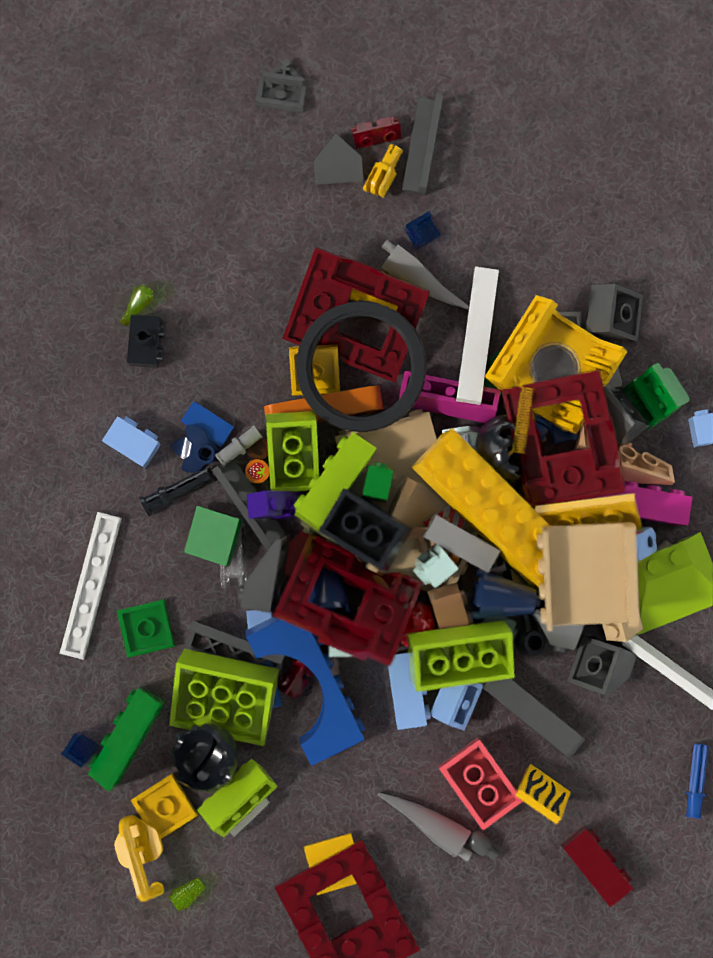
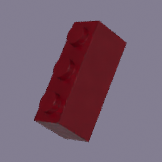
M582 827L564 841L561 847L611 908L633 890L629 884L632 879L623 868L618 870L613 864L616 858L608 849L603 851L598 845L601 840L592 829L587 831Z

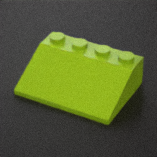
M184 649L176 662L169 726L190 729L193 725L201 726L204 723L216 724L229 731L234 740L265 746L277 689L279 669Z

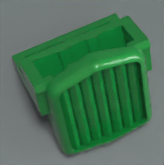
M659 362L652 365L640 377L633 379L622 389L650 425L646 429L647 431L666 420L690 400L670 368L662 369Z

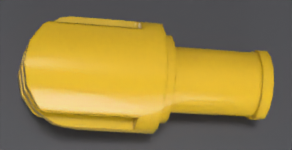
M393 144L389 145L382 162L375 163L363 186L365 192H371L374 195L385 198L396 176L394 168L403 153L400 147L396 145L394 147Z

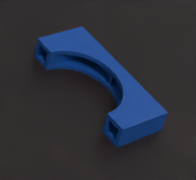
M272 617L245 631L246 638L257 659L273 654L293 657L304 663L315 674L321 685L322 707L320 714L311 729L299 737L300 745L311 766L365 740L362 731L366 729L360 717L354 718L351 712L355 707L349 695L344 697L341 691L344 685L338 674L333 675L330 668L334 665L328 653L323 654L319 647L323 645V643L318 641L320 636L276 617Z

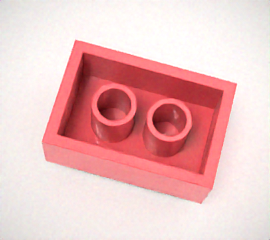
M478 737L438 765L442 774L482 830L523 802L516 796V790Z

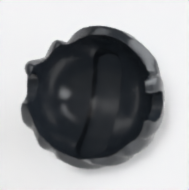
M500 415L490 419L480 428L475 448L476 452L506 482H513L522 477V468L519 467V453L513 452L510 456L508 453L512 451L514 446L510 428L515 430V425L508 421L507 415Z
M204 723L201 726L193 725L190 729L177 734V744L171 750V755L174 758L175 770L179 771L178 781L181 784L190 787L193 791L212 793L230 783L238 765V749L229 731L216 724Z

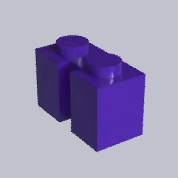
M261 491L247 494L248 519L297 518L295 516L297 508L294 505L303 492Z

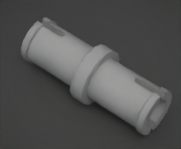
M253 425L237 439L234 437L231 440L232 443L219 453H216L215 456L225 467L238 455H244L246 449L263 437Z

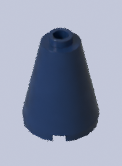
M322 567L308 602L335 614L343 611V615L350 613L351 606L342 576Z
M477 570L476 576H480L479 582H474L471 609L476 610V613L471 615L472 619L533 614L534 609H539L540 594H536V589L484 570Z

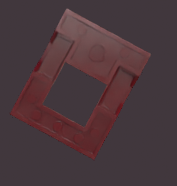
M315 247L282 339L300 346L305 333L314 321L328 310L348 303L353 289L398 306L396 311L406 318L416 330L430 291L343 255H336ZM340 322L332 326L320 339L318 345L338 344V358L348 365L394 383L397 380L408 351L402 336L392 326H390L382 350L360 342V339L339 332Z
M600 369L524 384L522 387L514 386L502 389L508 421L512 422L517 429L528 430H516L517 432H526L528 434H515L516 431L510 428L513 441L514 435L527 438H515L516 440L527 442H514H516L515 445H521V447L517 448L523 449L518 450L522 466L523 489L526 502L533 509L535 506L578 501L626 491L621 469L622 461ZM524 387V388L534 389V390L522 389V390H524V391H532V392H534V393H530V392H522V393H521V391H522L521 388ZM520 394H522V396H528L533 398L521 397ZM520 397H521L522 399H530V400H533V401L520 400ZM580 400L590 447L545 455L533 409ZM518 405H520V407H527L531 409L519 408ZM519 409H520V410H529V411H531V412H525V411H519V412H518V410H519ZM517 416H518L519 418H526V419H530V420L518 419ZM517 420L528 421L529 423L517 422ZM517 426L528 427V429H526V428H520V427H517Z
M310 534L278 604L274 617L320 636L319 642L365 661L366 657L391 666L423 582L401 572L382 573L378 571L376 573L369 570L362 560L349 550ZM322 567L344 576V583L365 591L354 621L308 602Z
M362 839L274 886L310 958H407L420 951L411 930L399 912ZM352 874L373 917L331 939L309 897Z

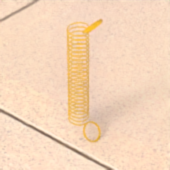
M515 375V376H517V377L521 380L522 386H523V381H522V379H521L518 375ZM514 376V381H515V383H516L519 387H522V386H520V385L517 383V381H516V379H515V376ZM524 387L521 388V390H522V389L534 390V389H531V388H524ZM524 390L521 391V393H522V392L534 393V392H532V391H524ZM520 394L521 397L533 398L528 396H522V394ZM520 397V400L533 401V400H530V399H522V398ZM518 405L519 408L531 409L527 407H520V405ZM520 409L518 410V412H519V411L531 412V411H529V410H520ZM517 416L518 419L530 420V419H526V418H519V417ZM517 420V422L529 423L528 421ZM517 426V427H520V428H526V429H528V427ZM516 428V430L528 431V430H525V429H517V428ZM517 431L515 432V434H516V433L528 434V433H526V432H517ZM514 435L515 438L527 439L523 437H516V435ZM514 438V441L527 442L524 440H516ZM512 449V451L508 452V453H509V456H510L513 452H518V451H515V450Z

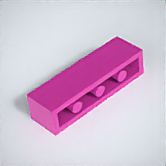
M409 371L404 372L399 399L407 388L411 374ZM426 375L421 394L412 408L486 423L496 415L500 390L483 387L480 405L457 402L458 381Z
M624 481L625 492L589 498L595 499L635 494L641 520L675 526L689 525L692 497L685 496V491L670 489V493L661 491L662 487L647 485L645 489L638 487L636 482Z

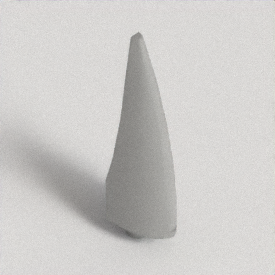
M388 240L385 241L382 248L390 253V256L381 267L383 270H386L395 278L429 290V296L434 299L469 310V306L443 287L417 258L401 246H395Z
M380 792L377 794L378 797L408 817L435 845L453 857L458 855L466 861L470 859L473 853L463 847L471 834L470 830L420 804Z

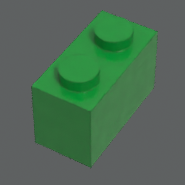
M375 462L374 466L369 465L362 497L379 502H387L394 470H389L390 465Z

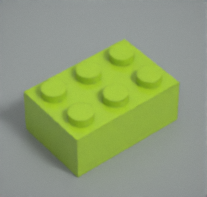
M315 412L266 414L271 491L311 490L308 487L316 474L319 476Z

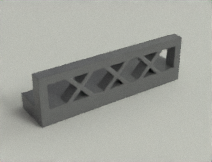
M436 94L435 100L421 97L418 99L402 187L403 192L426 195L443 95Z
M235 459L225 467L223 465L212 469L213 473L268 551L276 539L286 533L276 519H248L247 494L256 493L257 491Z
M192 621L189 629L191 633L184 649L212 654L205 651L211 648L213 651L212 655L218 656L214 646L225 643L229 645L232 652L226 658L234 656L235 660H239L237 655L246 651L252 654L255 661L254 664L260 665L259 663L266 660L278 663L276 668L279 669L280 674L286 655L262 656L263 659L258 661L247 640ZM196 633L206 636L209 646L202 649L193 647L192 644ZM211 638L218 642L212 643ZM233 647L238 648V649H241V650L235 652V650H234Z

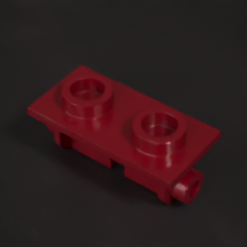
M389 116L376 120L377 127H373L371 121L355 124V127L351 128L355 149L401 139V128L398 118Z
M293 658V665L288 672L282 675L278 689L291 698L296 699L297 696L300 697L308 684V681L302 678L303 674L312 678L314 673L304 663Z

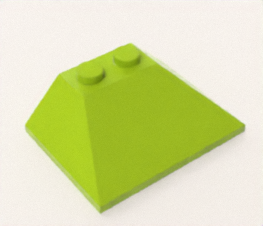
M701 532L677 541L678 543L660 549L646 558L637 561L638 606L643 627L636 634L637 636L713 606V562Z

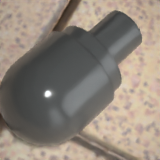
M481 831L472 832L467 839L469 847L478 855L484 856L486 854L494 861L500 854L492 847L493 842Z

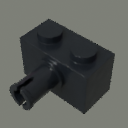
M131 315L127 363L129 366L158 368L159 362H163L164 348H161L160 344L161 338H165L166 324H162L163 321L160 317Z

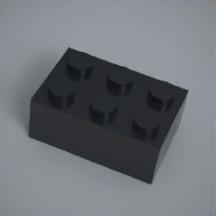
M343 488L320 527L319 532L380 571H388L413 528L353 490Z

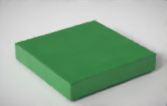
M197 506L184 553L223 566H230L243 519Z
M165 599L116 610L127 658L176 647Z

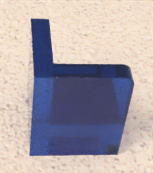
M430 211L405 225L404 231L416 250L440 237V232L431 219L432 214Z
M79 731L74 733L61 755L82 768L86 766L99 744Z

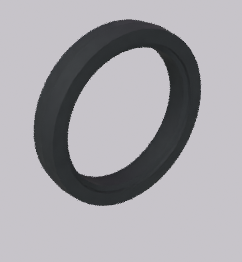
M349 302L328 310L309 327L301 341L297 354V378L305 400L323 420L335 427L348 431H375L400 420L418 400L426 378L425 350L414 327L397 311L374 302ZM353 317H372L388 323L402 336L408 347L411 359L410 379L403 395L386 411L369 417L349 416L331 407L320 395L313 378V356L320 339L335 324Z

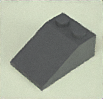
M285 534L276 539L246 580L244 586L241 585L238 599L242 600L241 608L270 613L278 607L291 539L290 534Z

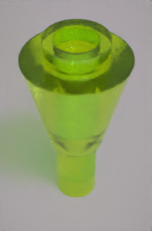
M141 284L140 287L135 285L127 310L119 322L127 327L130 323L131 315H137L155 299L152 296L153 291L144 284Z

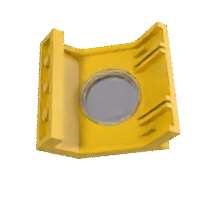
M536 295L485 377L502 392V389L518 386L514 381L515 375L522 379L524 385L600 369L603 385L607 386L627 351L622 346L595 337L555 310L558 305L553 300ZM515 376L517 383L522 385L521 380ZM580 400L533 409L535 414L546 419L564 432L568 430L577 434L584 423Z

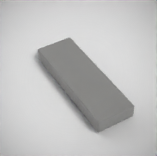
M434 515L423 535L426 539L488 573L500 553L498 549L437 515Z

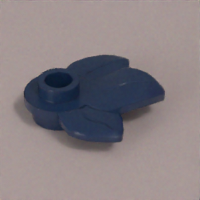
M187 425V437L180 438L171 445L174 452L184 458L182 471L190 473L199 471L204 464L215 462L217 459L215 454L219 453L217 445L210 441L206 431L197 425ZM209 448L211 455H205L203 449Z

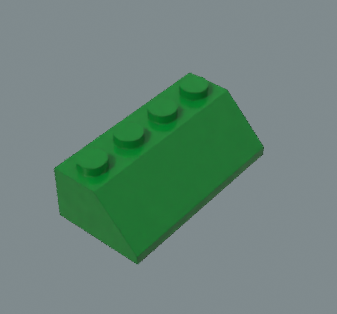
M139 687L137 691L132 689L125 701L128 703L124 712L120 710L113 722L116 727L112 734L108 732L100 744L103 746L99 755L95 754L88 765L91 768L88 775L109 792L118 786L166 703L165 700L143 687Z

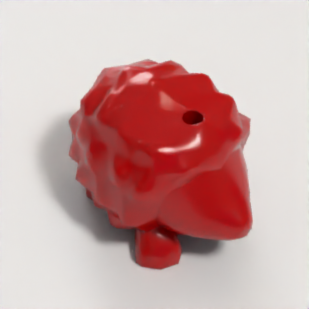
M417 602L414 605L401 639V645L408 647L407 634L437 630V623L433 617L430 605Z

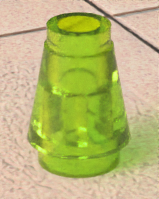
M196 877L194 880L171 890L173 893L168 897L176 909L181 912L183 909L187 910L206 888L199 878Z

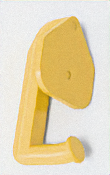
M134 815L125 816L119 822V834L114 846L120 864L130 869L139 900L144 902L160 896L164 892V886L160 882L152 883L149 888L143 864L154 861L161 856L163 845L159 832L155 827Z

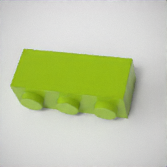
M251 759L240 767L228 785L218 790L211 797H208L198 809V812L210 828L224 838L278 786L264 768Z

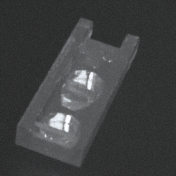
M245 522L241 524L230 566L220 565L222 589L229 587V579L238 578L239 587L241 585L244 586L247 580Z

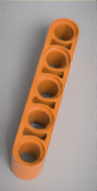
M379 385L321 395L331 407L349 416H358L384 410ZM305 398L264 406L265 418L266 414L313 411ZM315 413L316 423L325 422Z

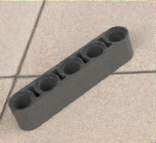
M512 679L480 683L484 685L483 689L569 759L585 741L581 735Z

